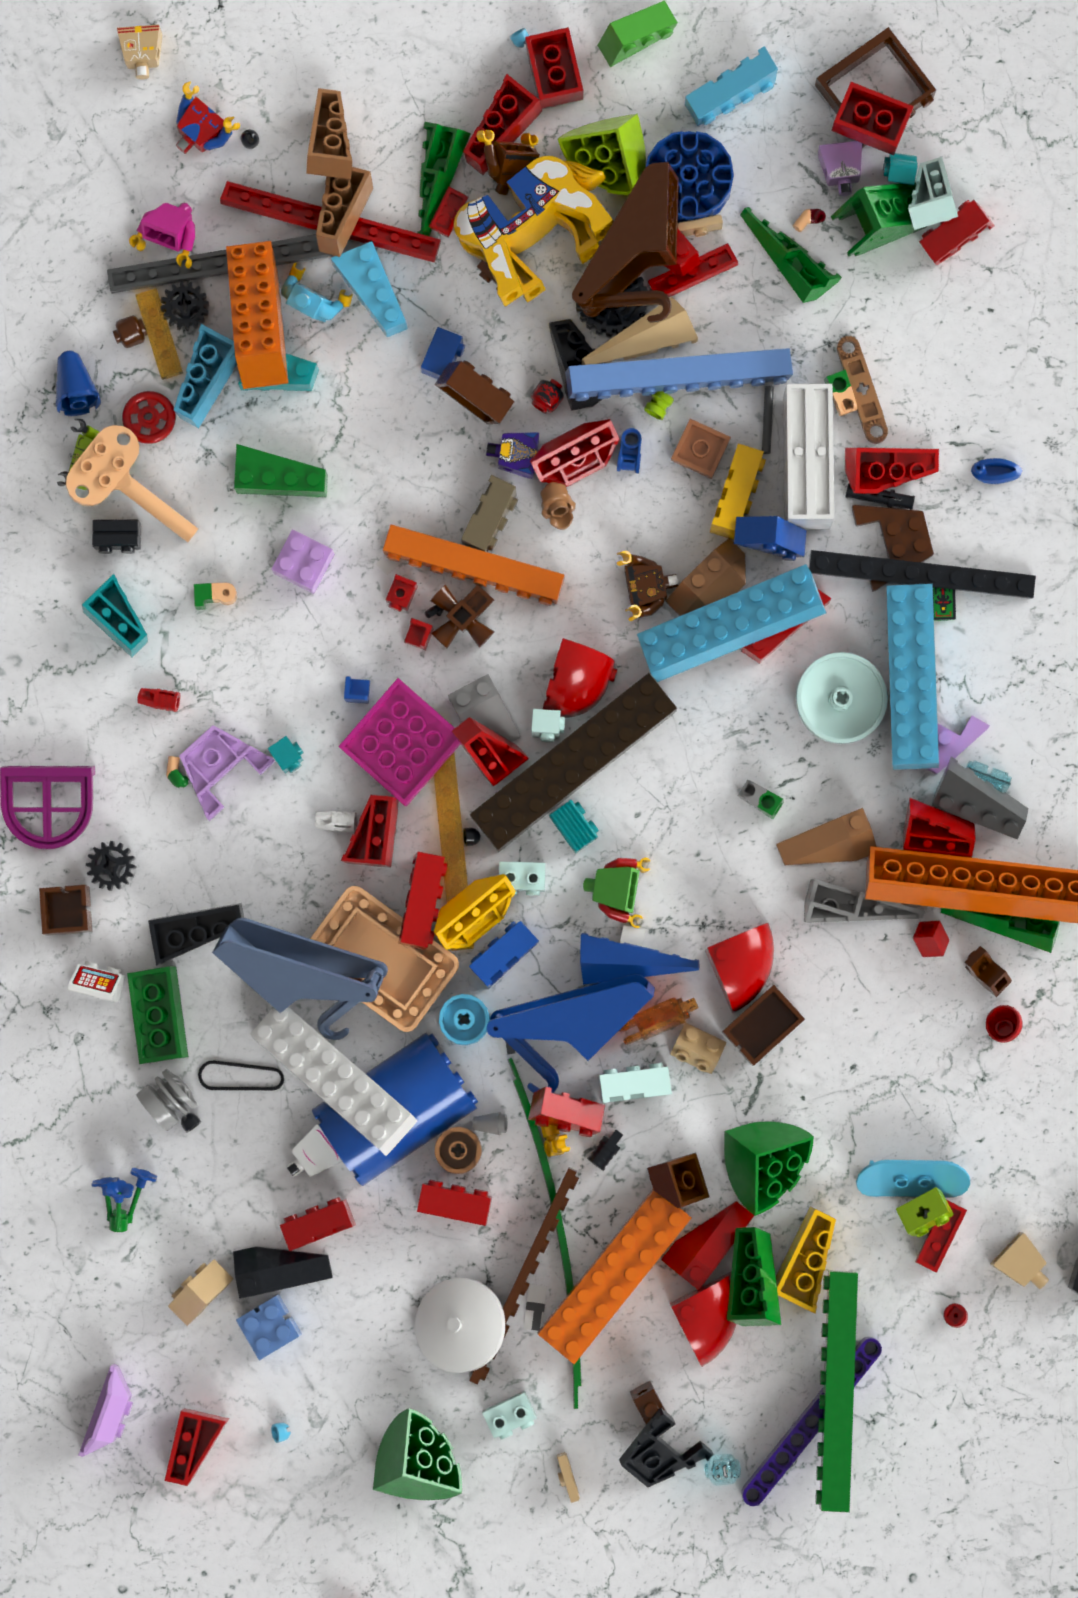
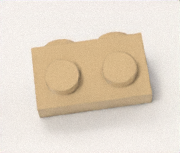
M685 1022L670 1054L681 1062L689 1063L702 1072L712 1074L727 1042Z

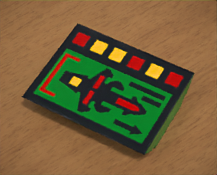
M933 588L934 621L956 619L955 590Z

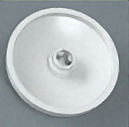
M465 1278L445 1280L434 1286L425 1295L418 1307L415 1319L416 1339L424 1356L436 1367L454 1373L475 1371L490 1362L501 1347L505 1334V1315L502 1305L492 1290L478 1281Z

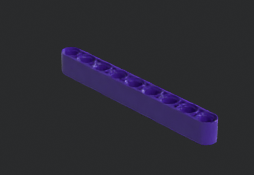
M873 1337L863 1338L855 1347V1360H859L862 1366L858 1372H855L854 1387L882 1352L881 1344ZM868 1342L876 1344V1350L873 1354L865 1353L864 1347ZM824 1387L743 1486L741 1494L747 1505L758 1506L762 1503L818 1433V1422L815 1426L808 1427L805 1420L809 1415H815L817 1419L823 1417V1409H819V1394H823ZM796 1433H800L803 1436V1441L799 1445L791 1443V1437ZM779 1452H786L788 1454V1460L785 1463H778L776 1461V1456ZM765 1470L772 1471L774 1474L772 1480L768 1482L761 1479L762 1472ZM754 1488L759 1491V1495L755 1500L747 1499L746 1493L749 1489Z

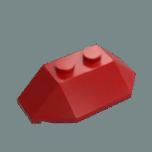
M610 419L583 423L545 443L530 460V463L540 482H556L568 487L606 467L620 439Z

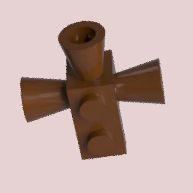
M446 585L430 600L448 612L446 617L449 621L431 633L446 648L449 647L459 630L463 633L467 630L479 648L495 633V631L476 620L494 601L479 585L459 602Z

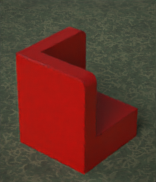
M411 618L404 643L426 651L432 636L431 633L434 630L433 626Z
M940 921L919 922L913 936V940L922 957L944 956L949 943V937Z

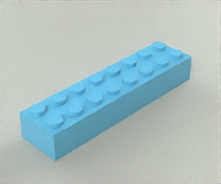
M807 564L647 629L638 633L637 636L650 673L657 682H660L826 614V610L812 573Z
M932 584L886 586L893 770L939 768Z

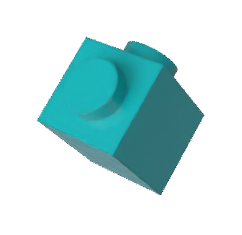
M287 736L267 748L284 773L288 771L293 773L302 766L300 763L304 760L300 755L304 752L297 742L292 744Z

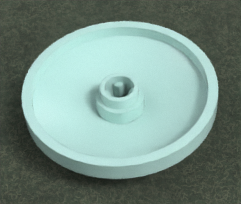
M832 653L817 659L804 671L797 685L796 707L803 724L812 734L830 743L848 744L865 738L879 726L887 708V689L882 675L868 660L852 653Z

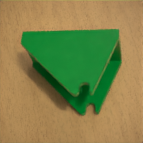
M916 182L914 185L899 183L862 187L831 216L833 221L837 218L843 220L856 214L864 230L865 236L847 252L848 257L853 254L855 257L926 228L914 230L908 210L909 204L913 200L912 192L916 189Z

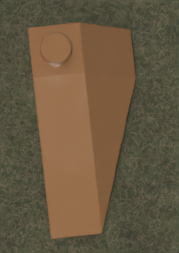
M863 808L776 844L784 865L858 861L868 857L870 846L877 847Z

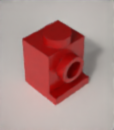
M395 574L394 581L385 599L389 603L388 607L398 612H401L402 609L408 611L418 587L417 582ZM403 590L405 593L404 596L398 597L396 592Z

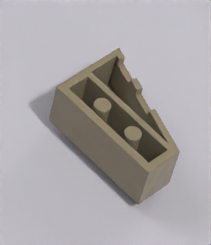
M493 475L490 476L488 480L490 484L485 494L481 495L479 500L481 502L475 513H473L461 538L462 544L485 552L493 551L498 541L495 537L499 530H504L508 519L505 517L509 510L513 512L518 502V499H516V486Z

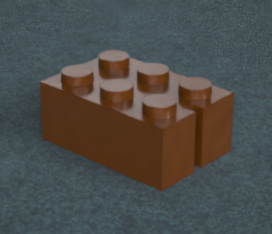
M468 361L450 362L434 385L487 425L500 424L515 402L510 398L511 394L501 387L498 389L492 385L493 380L484 374L479 375L475 372V367Z
M773 985L729 1024L722 1033L734 1047L738 1045L742 1047L739 1052L754 1066L801 1024L805 1018L778 988Z

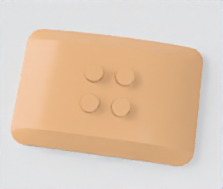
M348 887L310 939L386 964L388 973L378 990L377 998L373 1002L362 1003L399 1030L404 1032L413 1031L457 972L459 961L454 954L434 940L432 945L428 944L426 949L398 944L403 918L361 887ZM351 978V979L358 980V981H361V982H362L365 978Z

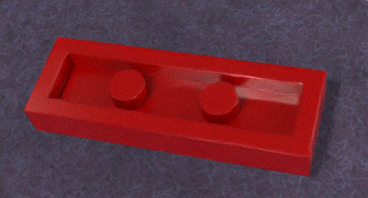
M948 1200L947 1202L954 1215L949 1218L950 1221L946 1224L931 1227L915 1260L916 1263L936 1273L967 1212L966 1209Z

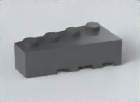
M952 756L935 791L932 806L1017 840L1026 823L1029 809L1007 793H1002L994 788V785L989 781H984L976 776L975 772L968 767L964 768L958 764V760Z

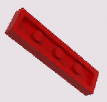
M727 243L699 256L700 264L682 277L669 270L648 280V286L650 290L662 291L668 297H671L737 266L738 260Z

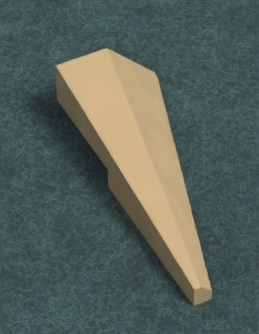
M671 297L672 308L667 318L654 323H650L647 320L648 316L662 312L663 306L659 305L582 359V365L603 362L611 363L612 360L619 358L628 360L656 353L660 348L668 346L676 348L680 343L691 341L693 344L698 341V337L686 310Z

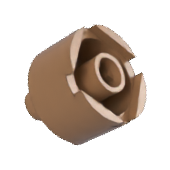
M453 1127L446 1130L439 1136L435 1144V1157L443 1169L454 1174H462L473 1169L478 1164L482 1155V1145L478 1136L470 1129L464 1127ZM458 1143L461 1144V1148L465 1149V1153H461L460 1157H457L456 1153L452 1152V1148L457 1147Z

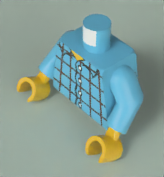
M297 263L293 264L289 276L281 288V294L287 299V305L322 322L333 319L343 307H349L353 294L345 295L346 290L342 289L338 300L333 302L299 283L298 281L301 280L305 272V267L303 270H298L296 268Z

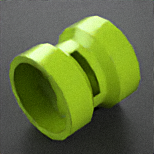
M656 391L655 394L651 395V401L646 403L644 411L656 419L663 420L666 415L665 410L667 407H671L674 399L663 391Z

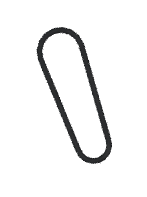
M216 1060L204 1063L198 1073L201 1085L209 1090L272 1091L281 1088L284 1083V1075L277 1068ZM209 1064L269 1070L279 1073L281 1081L276 1087H211L203 1082L202 1071Z

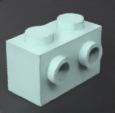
M533 709L532 737L541 738L542 742H554L555 739H559L560 733L564 734L565 717H561V711Z
M499 861V875L505 874L516 891L515 895H517V891H526L528 896H540V892H545V863Z
M525 1391L482 1412L494 1439L500 1437L501 1440L513 1434L512 1430L521 1427L523 1430L534 1424L533 1420L537 1419V1415Z

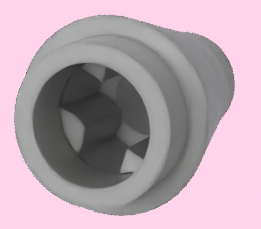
M498 1112L473 1117V1130L496 1135L507 1132L508 1122L506 1114Z

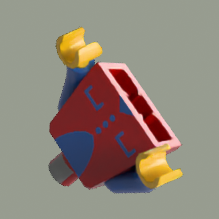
M191 81L185 83L182 88L184 94L178 108L176 120L177 129L183 137L176 144L177 148L186 154L193 145L201 152L223 147L231 137L232 130L240 128V123H234L232 126L231 122L234 117H226L223 120L199 98L192 97V95L199 92L198 86H194L191 92L189 89Z

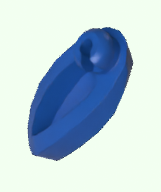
M990 458L976 462L972 466L971 472L981 482L1001 484L1018 479L1022 474V468L1006 459Z

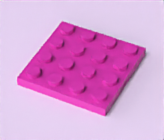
M397 678L338 747L407 807L460 746V742L452 733L455 727L402 680Z

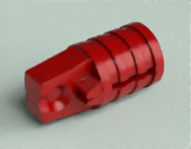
M141 688L137 698L139 704L153 707L154 709L177 712L181 696L180 692L158 688Z

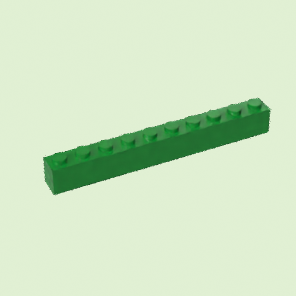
M828 1270V1276L824 1275L823 1290H827V1299H823L822 1313L826 1314V1323H822L821 1336L825 1337V1347H821V1361L825 1362L824 1371L820 1370V1385H824L823 1394H819V1409H823V1417L818 1419V1433H822V1442L817 1443V1456L821 1457V1466L816 1468V1480L820 1481V1490H816L815 1504L819 1505L821 1511L850 1513L858 1273Z

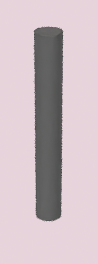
M765 386L762 434L763 454L771 453L773 386Z

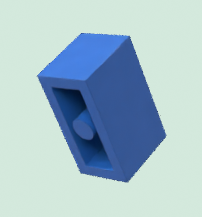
M437 327L421 365V372L438 379L450 362H455L457 357L461 358L465 349L463 336Z

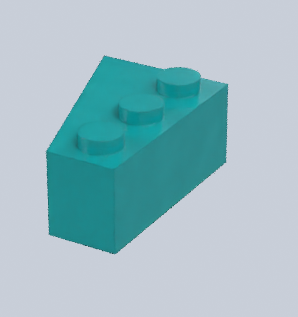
M286 353L288 384L243 389L240 378L238 385L241 391H312L319 368L317 363Z
M113 574L82 604V609L88 618L128 655L133 657L148 643V637L120 587L116 576Z

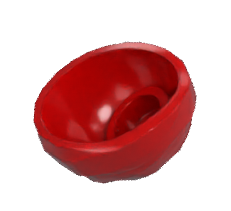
M1009 1005L995 1007L986 1018V1030L989 1036L1000 1043L1014 1040L1023 1028L1020 1013Z

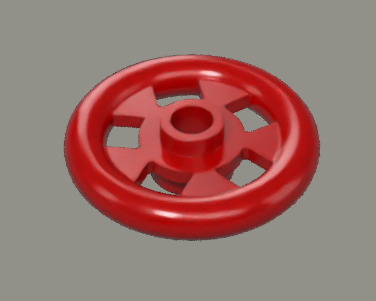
M144 391L134 395L126 403L122 413L123 426L134 433L138 442L153 444L165 439L173 430L176 420V413L171 401L163 394L154 391ZM147 400L149 406L140 409L138 404ZM158 403L164 407L161 413L154 407ZM148 413L152 414L150 420L145 419V415ZM132 414H138V423L132 424ZM160 419L166 421L162 429L156 427ZM141 428H151L150 435L140 433Z

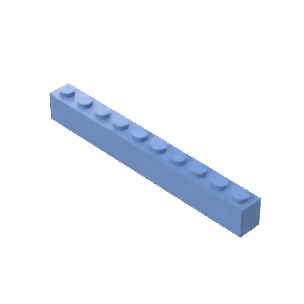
M790 348L577 365L569 366L565 374L569 399L575 398L576 401H585L589 397L598 396V399H608L611 395L630 397L633 396V393H642V395L648 396L655 394L656 391H664L665 394H671L680 389L694 392L704 387H708V390H717L721 386L730 385V388H739L743 384L762 386L765 382H773L775 385L786 383L791 378L793 369Z

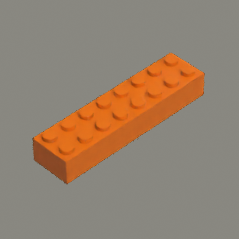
M652 1189L537 1334L570 1362L575 1364L692 1217L681 1208H676Z

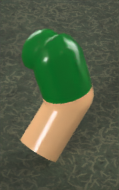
M169 756L166 772L167 778L177 788L186 787L189 779L178 770L180 758Z

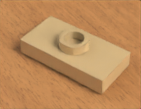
M715 215L680 222L677 224V228L684 236H705L708 232L722 229V216Z
M567 1453L558 1454L557 1459L561 1468L558 1477L561 1487L566 1486L571 1503L579 1501L580 1495Z

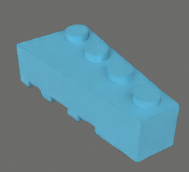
M765 46L758 50L759 55L755 58L749 59V57H746L740 61L741 64L737 66L736 70L728 69L721 73L716 79L717 82L709 81L685 96V106L697 126L710 124L721 113L724 115L735 109L736 105L740 103L746 104L754 99V95L760 92L766 93L774 87L778 68Z
M372 241L346 251L340 257L334 256L331 258L333 267L339 272L345 283L367 309L386 337L408 329L404 315Z

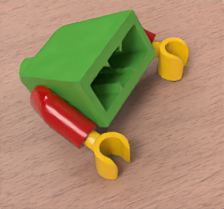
M617 858L607 863L603 869H597L595 879L585 878L583 889L586 892H593L592 900L598 902L599 909L610 919L622 923L629 922L632 927L639 928L640 926L633 924V919L635 917L643 919L642 916L638 914L630 916L629 913H633L639 871L646 873L650 870V868H643L641 864L642 862H650V859L642 858L640 861L631 858Z

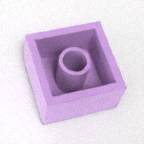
M292 529L272 567V571L275 575L314 594L335 554L333 549Z

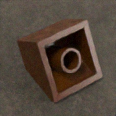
M696 1153L647 1168L653 1190L676 1208H681L710 1197Z

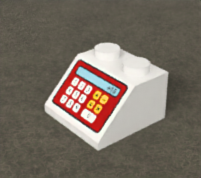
M85 961V965H77L67 990L119 1002L126 978L125 975L120 974V969L107 967V971L98 969L99 964Z

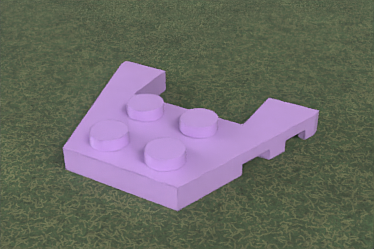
M971 716L961 735H958L938 724L939 768H929L927 770L937 775L948 765L951 756L956 758L982 735L990 725Z
M214 725L179 755L204 810V814L209 821L225 808L211 793L210 789L241 760L245 758L260 775L275 762L272 757Z

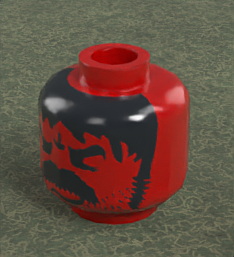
M554 379L550 381L541 380L531 393L532 405L545 414L546 412L555 411L564 399V394L561 391L562 385Z

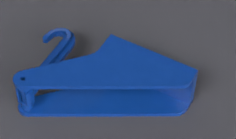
M631 974L496 1010L492 1013L486 1029L490 1036L503 1038L547 1081L548 1087L552 1088L551 1093H554L559 1085L558 1073L524 1039L568 1042L589 1061L654 997L655 987L642 975ZM532 1083L527 1085V1088L532 1093L540 1090V1088Z

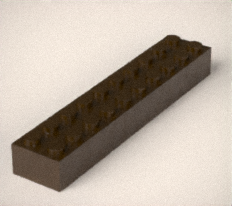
M649 673L646 674L474 810L470 817L496 850L500 852L677 712V707Z

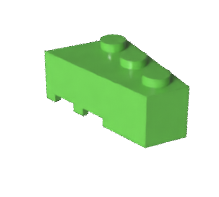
M664 0L611 22L597 46L609 66L612 67L655 42L669 38L673 34V30L678 22Z

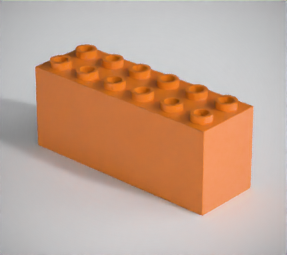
M271 241L226 246L235 359L243 389L288 384L279 275Z

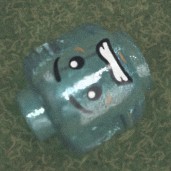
M732 1454L712 1455L708 1464H705L706 1478H710L712 1484L716 1486L734 1484L741 1475L739 1460L735 1459Z

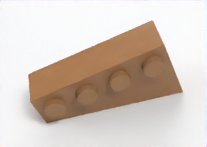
M318 88L307 154L306 174L351 179L352 156L347 137L341 91Z
M352 167L351 179L326 176L322 210L320 211L316 232L319 252L338 257L341 256L373 191L371 171Z

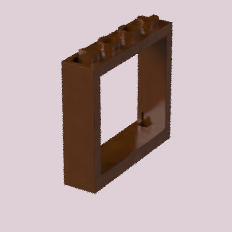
M889 27L818 76L815 83L816 88L837 114L841 102L829 86L887 46L922 92L920 97L909 104L914 106L910 118L916 114L915 110L921 106L925 108L934 101L936 89Z

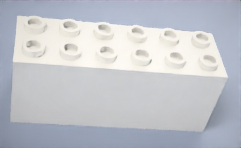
M786 384L783 395L784 519L805 530H830L834 521L832 384Z

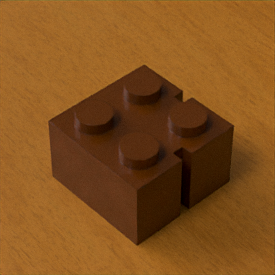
M65 886V889L62 887L39 888L43 935L93 932L91 911L86 908L91 907L89 886Z

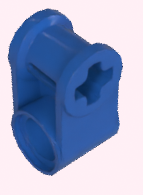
M629 428L622 434L617 462V471L619 472L622 469L635 471V473L639 474L642 438L637 429ZM633 435L637 438L638 442L634 445H628L625 438Z

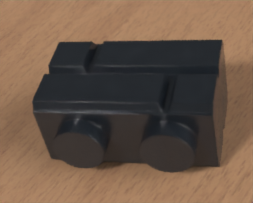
M138 519L93 520L92 545L101 554H111L112 550H121V553L125 554L135 553V550H141V523Z

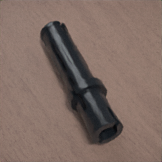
M848 483L845 496L846 498L885 504L889 508L896 506L910 510L913 509L915 496L895 493V490H890V492L883 490L882 492L870 495L853 493L850 483Z

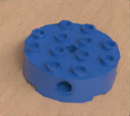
M698 131L671 133L657 142L647 157L646 167L653 163L669 162L679 178L678 223L715 216L720 213L729 200L734 177L731 156L722 143L709 134Z

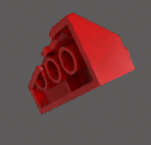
M845 448V472L853 493L876 494L888 488L896 487L939 471V449Z
M735 1201L703 1224L676 1240L661 1260L699 1290L734 1244L735 1229L746 1227L754 1215Z

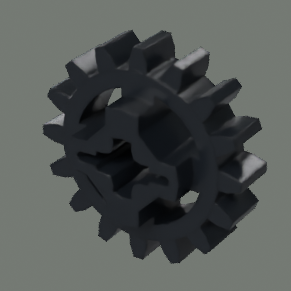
M181 281L180 287L172 284V291L165 290L167 297H161V303L165 305L160 306L161 312H165L163 319H170V327L177 324V330L180 331L181 327L185 326L186 331H189V326L193 325L197 329L198 321L201 323L205 322V318L202 315L208 316L209 311L206 308L209 307V301L205 300L207 298L206 293L200 294V286L193 289L192 282L187 287ZM183 299H185V303L187 304L186 314L182 307ZM198 312L194 317L190 318L193 313Z
M110 841L109 846L102 842L100 850L96 847L93 848L95 855L88 854L92 861L91 863H86V866L91 868L87 875L94 876L91 881L93 884L100 882L99 888L101 889L107 885L109 891H112L113 886L120 890L122 882L126 885L129 884L128 876L134 878L135 875L131 873V869H136L137 866L131 864V862L135 860V857L128 856L131 851L129 848L122 850L124 844L119 843L115 847L114 841ZM111 851L119 852L123 857L115 858ZM102 855V860L100 864L97 865V861ZM109 859L111 862L116 863V865L113 866V872L109 869H106V867L109 866ZM126 866L124 874L120 876L122 868ZM108 874L111 881H106L99 875Z

